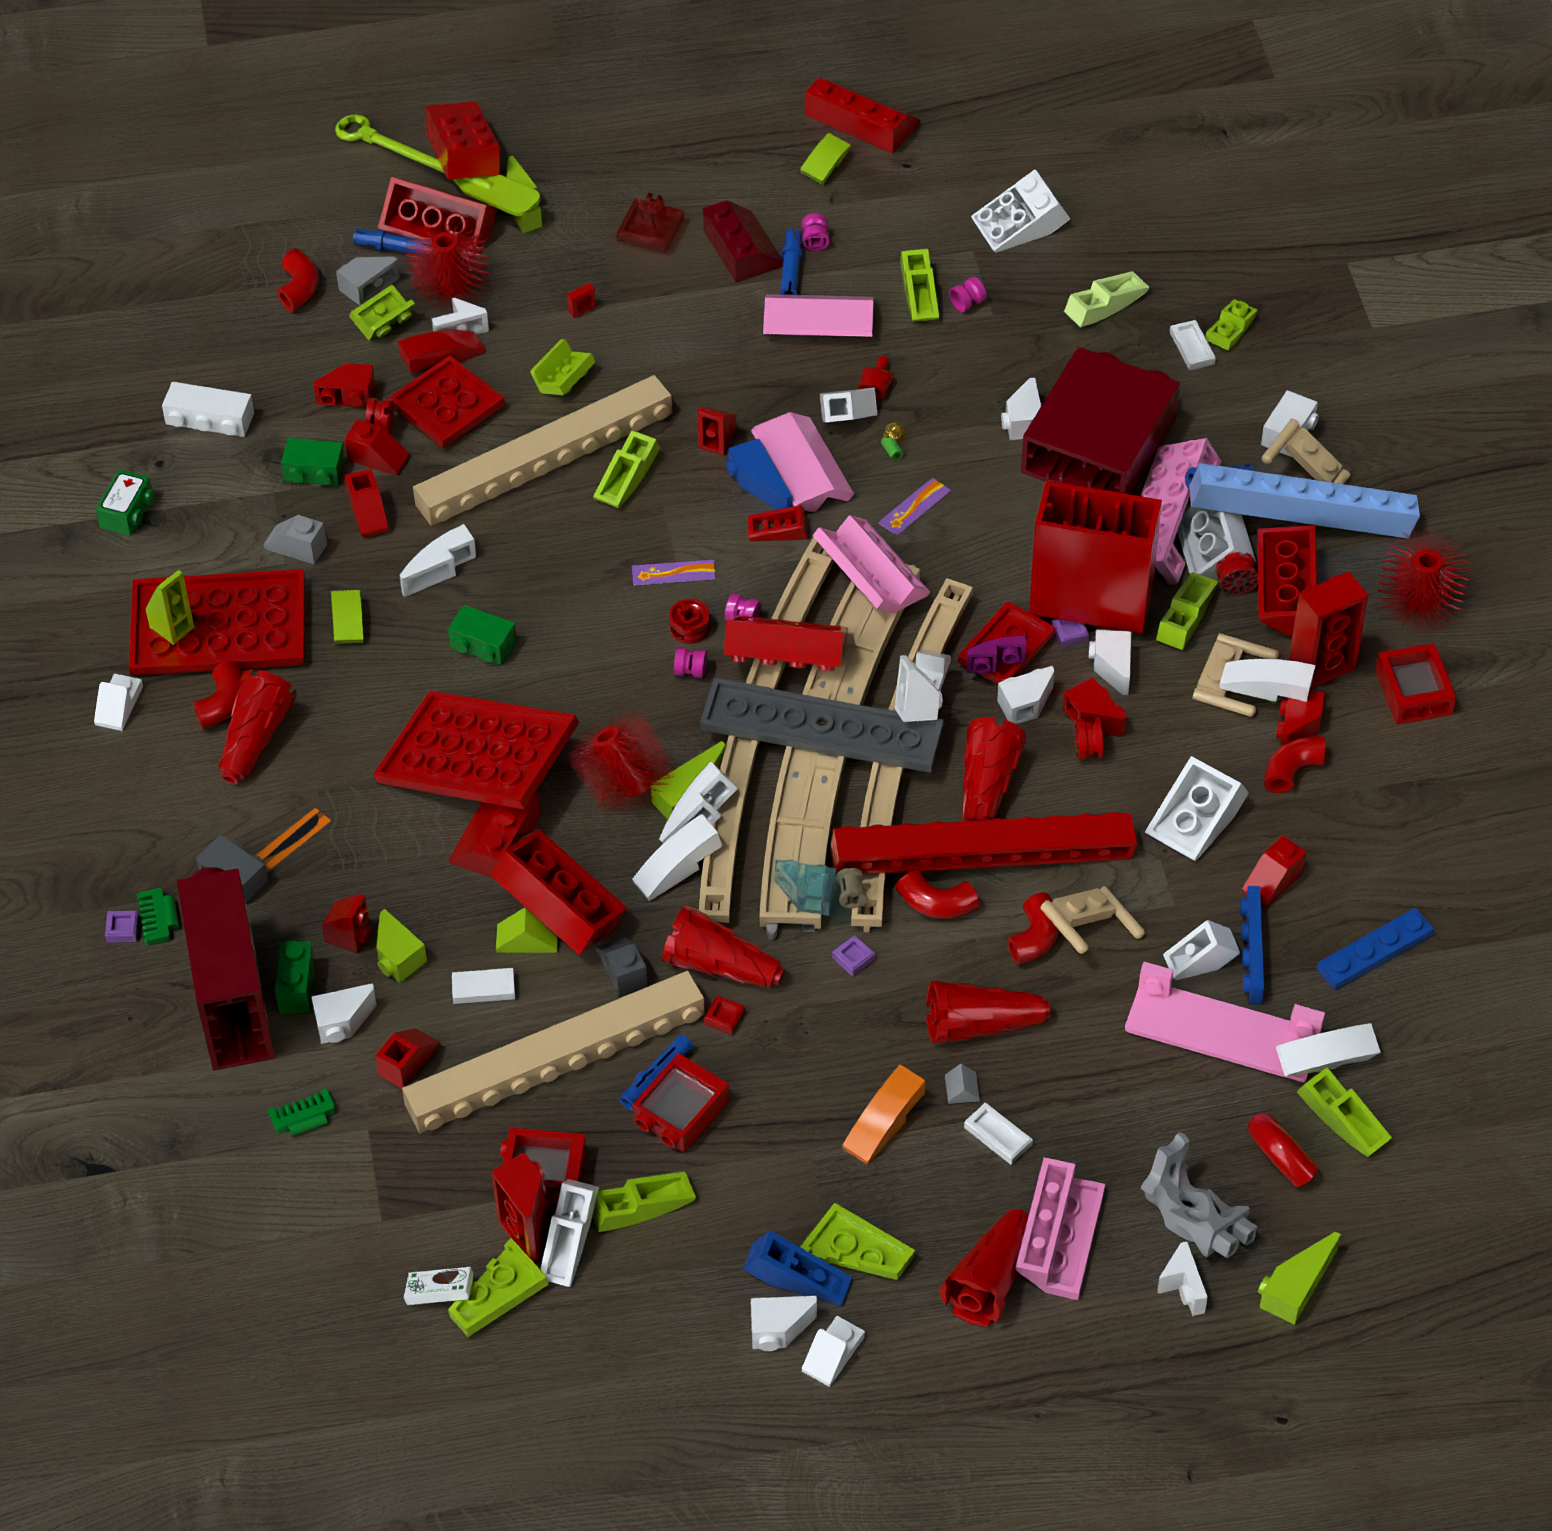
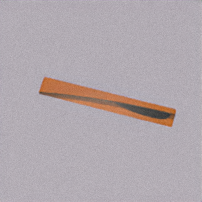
M314 808L256 854L265 862L266 872L270 871L331 820L317 808Z

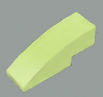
M1133 271L1095 280L1090 290L1070 294L1064 312L1080 327H1084L1124 309L1148 292L1149 286Z

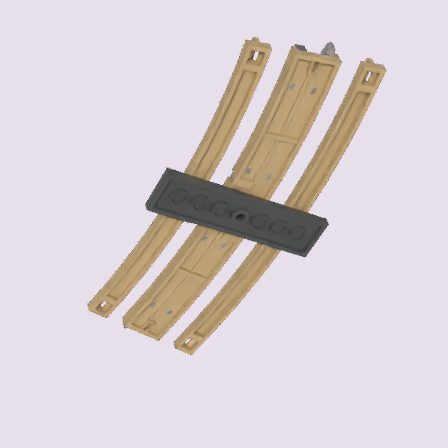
M814 537L796 567L771 619L804 622L826 576L835 562L825 549L822 554H819L823 547ZM906 564L920 580V569L916 568L915 565ZM946 578L909 653L908 658L915 665L916 653L918 651L928 650L941 654L944 653L952 633L973 594V587ZM852 580L830 625L848 627L843 664L840 667H835V671H822L817 669L818 665L813 664L803 694L776 690L787 661L777 660V665H766L759 663V658H755L746 683L714 677L700 720V730L729 735L720 770L738 788L717 809L722 816L715 823L711 824L719 834L722 847L706 856L703 861L699 911L707 914L710 919L716 922L729 923L738 837L759 742L786 746L769 824L761 888L760 927H766L767 937L770 940L775 939L777 936L779 923L802 924L803 932H815V929H821L823 888L829 839L841 783V771L844 770L847 757L873 762L860 827H870L877 824L892 826L904 768L931 773L944 727V719L938 718L937 720L903 722L894 708L896 689L889 709L884 710L863 706L878 664L904 608L895 613L876 609ZM952 592L955 593L953 599H950V594ZM885 873L862 874V890L866 892L867 896L866 903L862 905L865 906L864 914H861V906L852 908L851 926H864L863 932L870 933V927H882Z

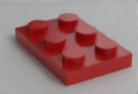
M1007 601L960 652L958 663L967 667V651L976 645L1004 637L1025 636V663H997L996 672L977 673L998 685L999 682L1010 677H1017L1054 636L1055 627Z

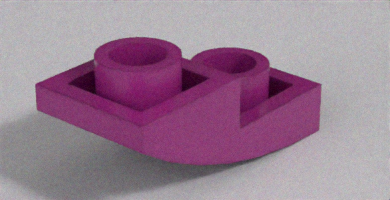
M1011 636L994 639L968 649L967 673L996 672L997 663H1025L1026 637Z

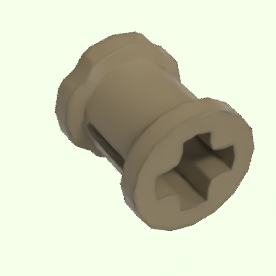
M846 868L836 874V882L841 888L840 905L845 908H858L862 906L867 900L866 892L862 890L861 885L862 871L857 868Z

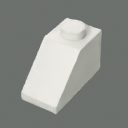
M1029 378L1006 401V413L1001 414L1003 430L1008 429L1010 440L1023 439L1024 433L1041 407L1035 378Z
M1096 630L1095 641L1089 642V659H1094V671L1119 693L1128 695L1131 631Z
M906 655L900 656L895 710L903 722L937 720L938 709L942 707L943 703L941 692L938 691L931 679Z
M1206 920L1166 951L1163 956L1168 968L1174 970L1173 979L1180 980L1217 971L1239 955L1240 951L1230 928Z
M373 983L312 996L321 1044L340 1042L343 1039L353 1037L377 1006Z
M817 1297L751 1298L753 1349L774 1351L778 1348H786L817 1318Z

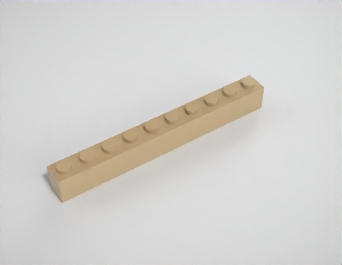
M653 375L413 486L415 505L431 527L440 522L447 521L459 513L470 510L489 499L496 498L500 494L519 487L534 478L543 476L562 465L569 464L571 461L592 453L611 442H616L620 438L629 435L631 430L639 431L656 421L665 419L672 414V396L658 378Z
M687 970L403 1087L404 1104L419 1134L427 1130H435L446 1122L456 1118H464L471 1114V1112L485 1106H493L511 1095L522 1094L540 1083L551 1082L569 1071L580 1070L588 1063L601 1058L611 1057L615 1052L629 1046L635 1047L653 1036L664 1035L671 1029L685 1023H693L705 1015L704 998Z

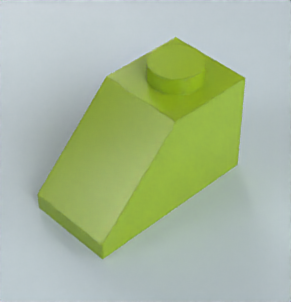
M383 909L379 916L377 938L379 961L377 964L384 975L387 977L391 975L396 981L401 983L427 962L425 944L386 909Z

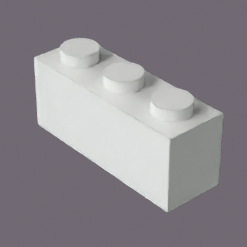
M178 382L171 383L162 404L165 423L168 425L245 437L254 415L251 394Z

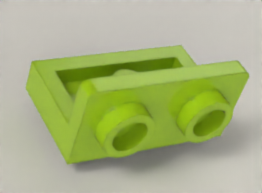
M390 285L353 310L349 317L370 341L376 336L379 338L384 337L391 331V326L395 323L403 324L412 316L411 311L415 303L412 299L406 302L396 288Z
M560 339L534 366L530 373L540 393L564 396L571 391L574 384L581 377L588 373V370L596 361L592 353L573 352L567 340Z

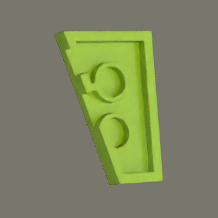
M836 1203L831 1206L800 1246V1248L827 1263L894 1280L899 1279L915 1257V1250Z
M512 1238L504 1245L505 1250L497 1259L492 1258L486 1265V1272L479 1280L472 1282L469 1299L456 1300L448 1309L451 1319L467 1337L549 1285L547 1276Z

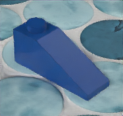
M759 438L728 448V461L725 462L726 469L730 477H735L740 487L776 510L792 507V495Z
M771 1230L752 1243L743 1267L744 1271L771 1286L804 1296H816L817 1300L837 1306L842 1305L852 1278L850 1275Z

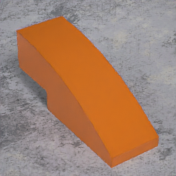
M900 1064L865 1108L843 1143L842 1148L868 1165L905 1124L906 1115L924 1096L925 1080Z

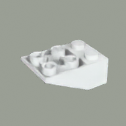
M1036 169L971 216L995 253L1048 236L1070 220V217Z

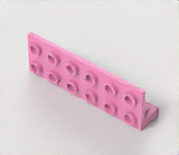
M1207 438L1160 446L1141 493L1142 497L1162 500L1155 566L1168 585L1179 583L1185 566V561L1173 545L1190 497V490L1185 483L1186 472L1191 467H1198L1199 463L1217 466L1221 464V459Z
M1143 962L1138 991L1125 1024V1031L1285 1077L1276 1047L1294 1040L1321 1034L1325 1012L1295 1004L1289 1021L1173 988V969ZM1308 1073L1287 1076L1286 1078L1306 1082Z

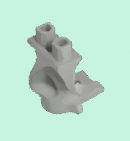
M1179 1132L1168 1146L1158 1148L1151 1172L1142 1183L1141 1189L1145 1191L1146 1199L1161 1211L1165 1226L1184 1239L1195 1242L1205 1257L1218 1252L1222 1256L1229 1258L1238 1249L1239 1241L1247 1246L1255 1240L1258 1227L1247 1220L1250 1210L1248 1206L1230 1207L1221 1201L1211 1189L1195 1188L1189 1183L1187 1177L1188 1166L1185 1164L1190 1141L1185 1134ZM1189 1201L1194 1207L1185 1206L1182 1202Z

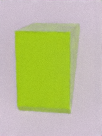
M525 907L497 924L496 953H557L558 936Z

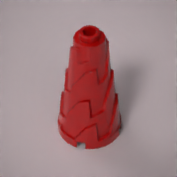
M250 669L246 670L241 676L227 730L226 743L218 764L219 772L222 774L221 778L227 783L238 784V782L244 781L246 776L249 777L263 748L268 745L276 728L283 722L289 709L293 707L297 697L296 689L290 693L291 684L278 675L258 670L256 676H250L252 671Z
M996 717L977 718L969 723L964 755L963 820L985 821L993 819L997 815L1003 795L1007 794L1013 771L1017 770L1027 738L1024 730L1015 723L1004 719L1003 726L996 725Z
M684 905L672 925L674 928L673 933L668 935L662 954L663 962L682 969H693L717 977L719 975L742 984L750 983L770 989L773 984L779 986L785 973V969L781 967V961L761 950L760 946L734 934L732 929L710 919L707 914L689 905Z
M931 981L927 990L926 1006H930V1014H926L929 1038L934 1044L972 1040L976 1036L1001 1034L1002 1031L1027 1028L1032 1025L1043 1024L1045 1019L1050 1017L1049 1000H1044L1042 995L1029 992L1008 991L1000 987H982L971 983Z
M1011 1209L1006 1211L1001 1219L978 1240L970 1252L965 1255L944 1280L940 1289L941 1299L945 1306H947L949 1301L955 1306L951 1313L961 1320L976 1326H988L991 1320H994L995 1324L1003 1313L1007 1295L1017 1273L1016 1264L1029 1217L1024 1210Z

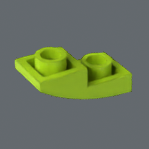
M828 133L809 155L800 169L801 173L824 185L835 167L838 168L851 148V144Z
M1234 299L1221 311L1220 319L1207 331L1206 340L1229 351L1252 323L1258 310L1248 306L1245 302Z
M360 590L331 591L334 644L363 643Z

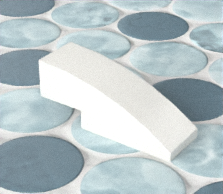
M464 524L448 531L431 542L408 563L400 574L401 589L404 597L456 576L455 566L476 558L474 538Z
M1248 659L1226 662L1219 688L1274 702L1277 701L1278 695L1307 702L1315 665L1279 659Z
M712 762L696 777L675 806L659 838L663 844L682 827L701 814L710 824L715 823L722 816L717 809L738 788Z
M702 814L672 835L654 852L632 879L634 884L648 901H651L698 871L699 866L697 862L722 847L718 832Z
M1371 1023L1316 1034L1276 1047L1285 1077L1318 1072L1326 1067L1329 1070L1336 1069L1343 1064L1367 1061L1381 1053Z
M570 1179L562 1183L556 1213L551 1219L541 1265V1271L547 1276L548 1282L567 1287L571 1286L588 1234L599 1187Z

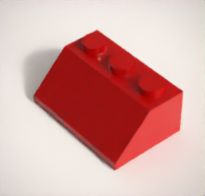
M534 793L524 810L481 802L451 854L449 863L491 877L490 874L504 851L533 830L541 815L539 793Z
M524 1152L492 1170L491 1173L498 1222L509 1237L537 1265L548 1226L546 1212L549 1208L544 1198V1195L547 1194L542 1181L545 1178L544 1171L536 1160L532 1162Z

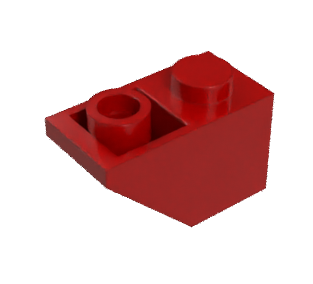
M345 363L314 381L313 388L316 404L367 407L368 399L373 397L375 388L373 365Z
M372 469L344 475L347 498L361 537L389 531L379 488Z
M1093 677L1064 692L1063 711L1073 723L1075 719H1084V721H1091L1093 725L1094 718H1100L1102 734L1118 737L1125 735L1127 721L1125 710L1122 706L1116 705L1110 698L1108 690L1104 686H1100Z
M1310 690L1307 702L1292 698H1282L1279 715L1285 716L1284 722L1278 721L1276 738L1282 739L1281 745L1296 738L1312 737L1319 733L1325 692Z
M357 894L335 901L321 924L324 942L354 953H358L363 943H368L372 935V927L370 926L369 909H367L365 895Z
M416 1028L393 1033L375 1055L378 1076L401 1089L406 1087L441 1046L440 1042Z

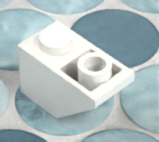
M874 387L820 393L822 421L824 422L853 420L877 415Z
M1053 666L1036 669L1031 673L1018 677H1010L998 683L997 701L1008 721L1017 725L1039 717L1053 690L1055 671Z

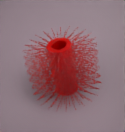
M444 216V232L441 226V232L437 234L435 231V236H432L429 232L427 233L432 239L418 235L427 241L417 242L419 240H409L421 244L416 246L425 247L405 246V248L417 250L414 252L421 254L418 255L410 252V254L407 253L405 255L415 257L407 262L408 264L415 265L409 269V272L413 271V269L420 271L419 273L412 272L416 273V275L411 277L410 280L418 281L414 280L415 277L422 279L411 286V288H417V284L424 287L413 295L419 294V292H427L425 290L428 287L433 288L421 298L423 299L439 289L429 302L433 299L435 300L441 293V298L445 295L447 301L448 296H450L452 313V296L455 298L459 294L462 300L464 298L460 294L461 292L470 296L464 289L480 294L469 287L478 286L475 288H482V286L475 284L481 282L471 281L485 280L474 276L483 277L475 273H483L484 276L490 275V273L481 271L489 266L488 264L480 263L488 258L487 256L480 255V253L487 249L477 247L480 245L479 242L473 241L482 234L474 235L475 237H467L470 234L467 232L465 236L461 237L459 235L464 229H461L460 232L454 235L455 228L453 233H449V228L448 232H445ZM466 238H470V239H471V240H469V241H467V242H464V241H463V240L466 239Z
M1428 536L1425 549H1423L1424 540L1423 547L1420 544V540L1421 550L1415 547L1417 552H1414L1413 549L1411 550L1409 545L1407 546L1401 541L1412 553H1407L1399 548L1398 550L1407 557L1398 556L1397 554H1392V552H1385L1403 561L1383 560L1400 567L1396 569L1382 567L1383 570H1391L1398 575L1389 576L1388 574H1381V577L1391 578L1396 583H1385L1379 581V583L1383 586L1387 584L1396 589L1390 591L1377 590L1382 593L1390 592L1399 595L1380 599L1385 601L1384 599H1402L1399 602L1385 605L1386 608H1388L1387 606L1390 607V605L1404 602L1406 604L1400 608L1408 606L1404 612L1406 613L1410 608L1409 615L1411 617L1414 610L1416 613L1419 611L1421 623L1422 611L1424 619V613L1425 617L1427 616L1426 610L1428 614L1430 612L1435 621L1437 620L1432 613V609L1446 620L1434 606L1438 610L1440 608L1447 613L1449 611L1440 604L1449 605L1450 607H1455V609H1462L1444 600L1454 599L1457 602H1463L1462 599H1455L1447 593L1466 594L1465 592H1460V590L1455 591L1449 586L1458 585L1466 588V584L1456 583L1451 579L1463 578L1469 580V578L1464 575L1461 577L1451 572L1459 570L1471 572L1465 568L1449 567L1453 564L1468 563L1467 561L1445 562L1451 558L1458 557L1457 555H1452L1449 558H1442L1444 555L1446 556L1454 551L1453 549L1440 555V552L1445 549V545L1439 552L1436 545L1433 550L1429 549Z
M609 717L607 728L604 729L603 727V730L596 735L590 734L595 736L594 738L575 739L581 741L593 740L587 741L588 743H593L591 745L578 747L581 749L586 748L583 752L589 750L592 752L580 755L581 757L577 759L584 758L583 756H586V759H590L581 766L583 767L587 764L582 769H586L585 771L589 773L587 775H592L591 778H594L589 780L588 784L592 782L594 783L592 784L593 786L599 787L598 789L602 791L599 794L604 793L602 797L613 791L610 796L613 795L614 797L608 800L607 803L619 796L608 806L613 805L619 798L621 803L626 796L628 800L629 797L630 800L632 797H635L636 800V796L639 797L640 795L641 797L643 792L652 789L649 787L650 785H665L664 783L651 784L660 783L655 782L658 780L651 781L652 779L664 777L662 776L664 774L654 772L663 769L662 767L666 766L665 764L662 766L658 765L662 764V760L665 761L668 758L664 759L666 756L657 755L662 749H659L660 747L656 748L654 745L651 746L654 743L656 744L655 740H653L655 737L646 736L649 733L645 728L640 730L643 728L641 726L643 722L638 723L633 728L632 723L629 726L623 724L622 727L621 725L617 727L618 724H615V726L613 724V726L609 727Z

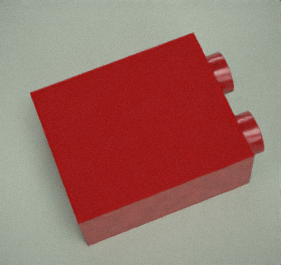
M1046 481L1034 529L1029 613L1042 617L1143 634L1153 591L1162 500Z

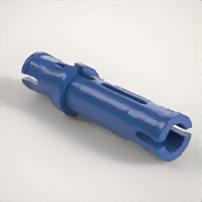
M357 227L353 235V244L374 247L377 251L385 249L409 254L413 252L418 255L421 254L414 252L417 250L405 248V246L425 247L416 246L421 244L409 240H419L417 242L427 241L388 234L385 230L377 232Z
M794 228L788 229L785 232V247L781 253L783 272L780 295H786L787 291H789V295H797L799 261L802 259L803 252L800 248L802 233L796 229V235L793 237Z
M679 1034L645 1071H640L635 1076L633 1084L619 1096L620 1103L626 1109L633 1111L632 1105L671 1060L678 1053L686 1056L693 1050L694 1047L691 1040L685 1035Z

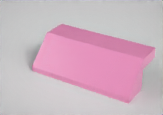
M766 294L763 334L872 337L874 297Z
M789 412L754 426L751 430L755 439H760L792 495L793 506L802 505L804 510L815 513L827 497L848 502L854 495L810 417Z
M849 515L836 532L819 527L814 533L813 537L876 609L895 613L927 597L930 593L926 586L866 519Z
M1044 1157L1016 1264V1271L1045 1293L1078 1300L1105 1192V1184L1075 1178V1164Z

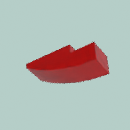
M434 331L398 341L399 355L411 374L432 365L434 366L449 355L460 363L486 353L485 347L474 331Z

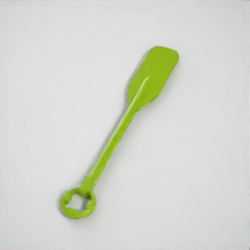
M362 115L346 116L336 125L335 132L344 141H357L361 139L370 144L376 143L444 173L438 159L377 133V130L371 128L369 119ZM351 123L362 125L355 133H349L344 130ZM500 174L452 179L466 195L515 216L526 215L540 202L538 191Z

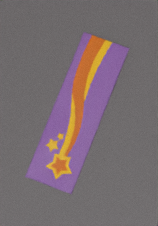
M932 477L878 523L897 536L951 490Z
M714 560L632 565L633 585L716 579Z

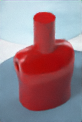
M880 356L875 367H865L863 369L861 381L857 388L874 387L876 400L885 398L887 389L893 381V373L886 370L889 362L886 356Z

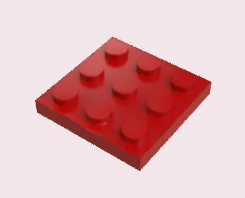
M450 355L388 397V399H393L395 411L443 449L505 406V398Z

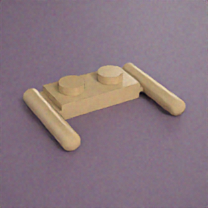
M1290 419L1261 458L1264 464H1271L1282 448L1286 446L1284 449L1315 480L1345 484L1350 478V473L1342 469V465L1304 427L1301 428L1300 423L1296 419Z
M1219 633L1197 683V688L1194 690L1192 699L1249 717L1254 716L1256 713L1255 706L1227 698L1228 690L1219 688L1225 663L1241 660L1243 652L1264 659H1278L1279 652L1275 649Z
M1106 886L1100 889L1096 888L1056 898L1053 902L1048 900L1040 907L1080 954L1088 950V944L1073 927L1111 918L1113 914L1136 939L1142 938L1145 934L1144 929Z

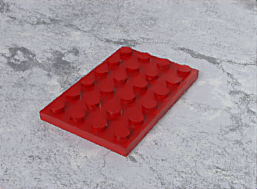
M304 569L184 576L194 629L174 645L149 627L146 607L157 586L169 577L132 579L129 650L130 676L213 671L218 664L226 661L238 663L240 669L305 665Z
M429 691L373 776L376 782L524 810L577 728L579 721L574 714Z

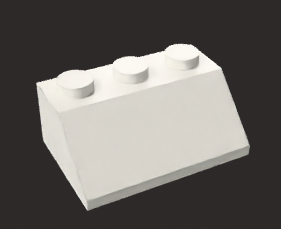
M1191 503L1186 506L1177 533L1190 574L1195 572L1214 580L1219 579L1216 574L1217 562H1223L1225 560L1224 556L1239 552L1240 555L1244 556L1245 553L1252 555L1256 562L1242 514L1191 507Z

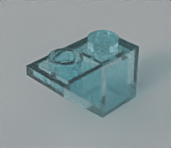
M776 859L775 882L799 911L829 916L836 887V868H829L825 865L803 864L794 860L784 861Z

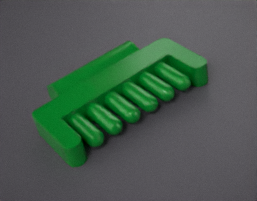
M161 888L137 893L138 905L140 906L139 911L142 913L140 917L143 919L141 923L144 925L142 930L145 931L143 933L145 945L150 946L170 941V931L179 929L174 896H164Z
M326 1088L321 1089L322 1099L318 1093L314 1094L317 1105H315L313 1098L308 1096L306 1100L309 1108L304 1099L299 1100L302 1110H300L297 1102H292L291 1106L295 1113L292 1112L289 1104L284 1105L287 1116H285L282 1107L277 1108L279 1118L275 1109L269 1108L268 1114L275 1132L280 1134L289 1130L291 1137L328 1124L326 1116L335 1113V1106Z

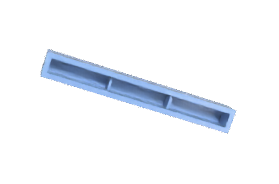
M1199 463L1189 485L1191 507L1401 538L1410 537L1420 517L1417 495Z

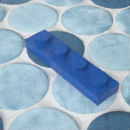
M1247 886L1246 898L1240 899V916H1246V923H1241V941L1247 942V948H1242V967H1247L1248 974H1243V992L1248 993L1249 1005H1261L1264 977L1260 886Z
M1413 908L1319 961L1316 970L1336 991L1433 936L1434 928L1416 908Z

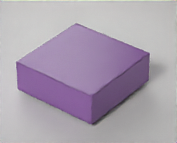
M1060 619L1052 620V626L1055 627V635L1061 647L1088 641L1089 634L1083 623Z
M107 911L106 942H137L138 911Z
M854 935L832 951V958L853 977L875 960V953Z

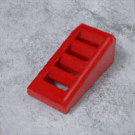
M803 506L748 515L749 540L779 541L808 539V520ZM770 523H774V528H770ZM758 524H763V530H758Z

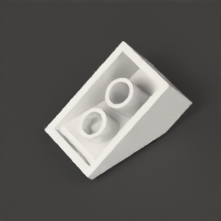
M1191 756L1145 833L1196 862L1233 820L1249 792L1240 782Z

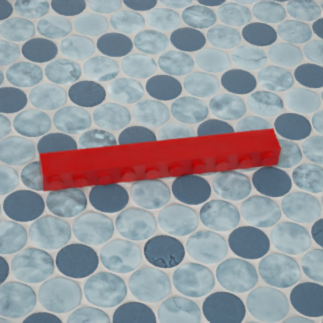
M1110 812L1097 815L1083 813L1077 816L1052 815L1041 818L1021 817L1019 819L1004 820L993 818L985 821L962 820L960 822L948 823L940 821L929 824L903 823L892 826L877 824L870 827L855 828L844 826L834 829L831 851L836 876L839 871L846 868H857L862 871V874L1130 860L1133 857L1137 840L1131 813Z

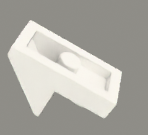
M452 298L454 313L432 318L433 332L466 330L474 331L477 335L489 331L486 309L457 298Z
M928 650L918 651L916 653V666L931 679L935 687L940 691L951 662V656Z
M114 674L110 683L101 682L94 719L95 725L123 731L143 688L142 679Z
M1182 1242L1162 1272L1157 1292L1164 1293L1179 1289L1183 1304L1189 1305L1192 1316L1205 1313L1207 1294L1187 1242Z
M836 1316L826 1331L823 1329L818 1330L803 1364L802 1372L830 1387L865 1338V1331Z

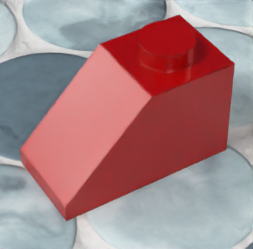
M699 407L697 410L698 449L724 456L736 435V414L713 407Z
M357 419L345 437L348 461L398 476L410 457L409 452L383 427Z
M1282 835L1263 853L1242 887L1241 892L1246 895L1247 886H1260L1261 907L1265 909L1303 873L1307 851Z

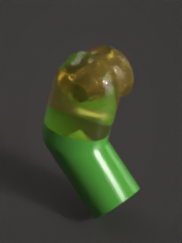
M897 422L889 423L885 427L881 439L882 446L893 461L901 459L904 455V452L897 444V440L902 438L901 434H905V429L903 425Z

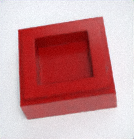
M590 282L567 294L568 313L573 318L596 307L595 288Z
M717 995L704 1017V1025L733 1035L745 1013V1006Z

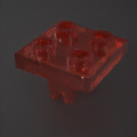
M648 193L645 200L635 198L616 232V241L666 254L685 218V212L682 209L666 206L661 195H658L656 200L653 199L652 193Z

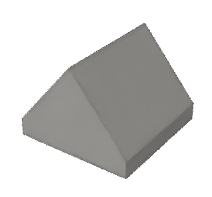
M959 1064L945 1074L948 1104L980 1101L975 1071L963 1064Z

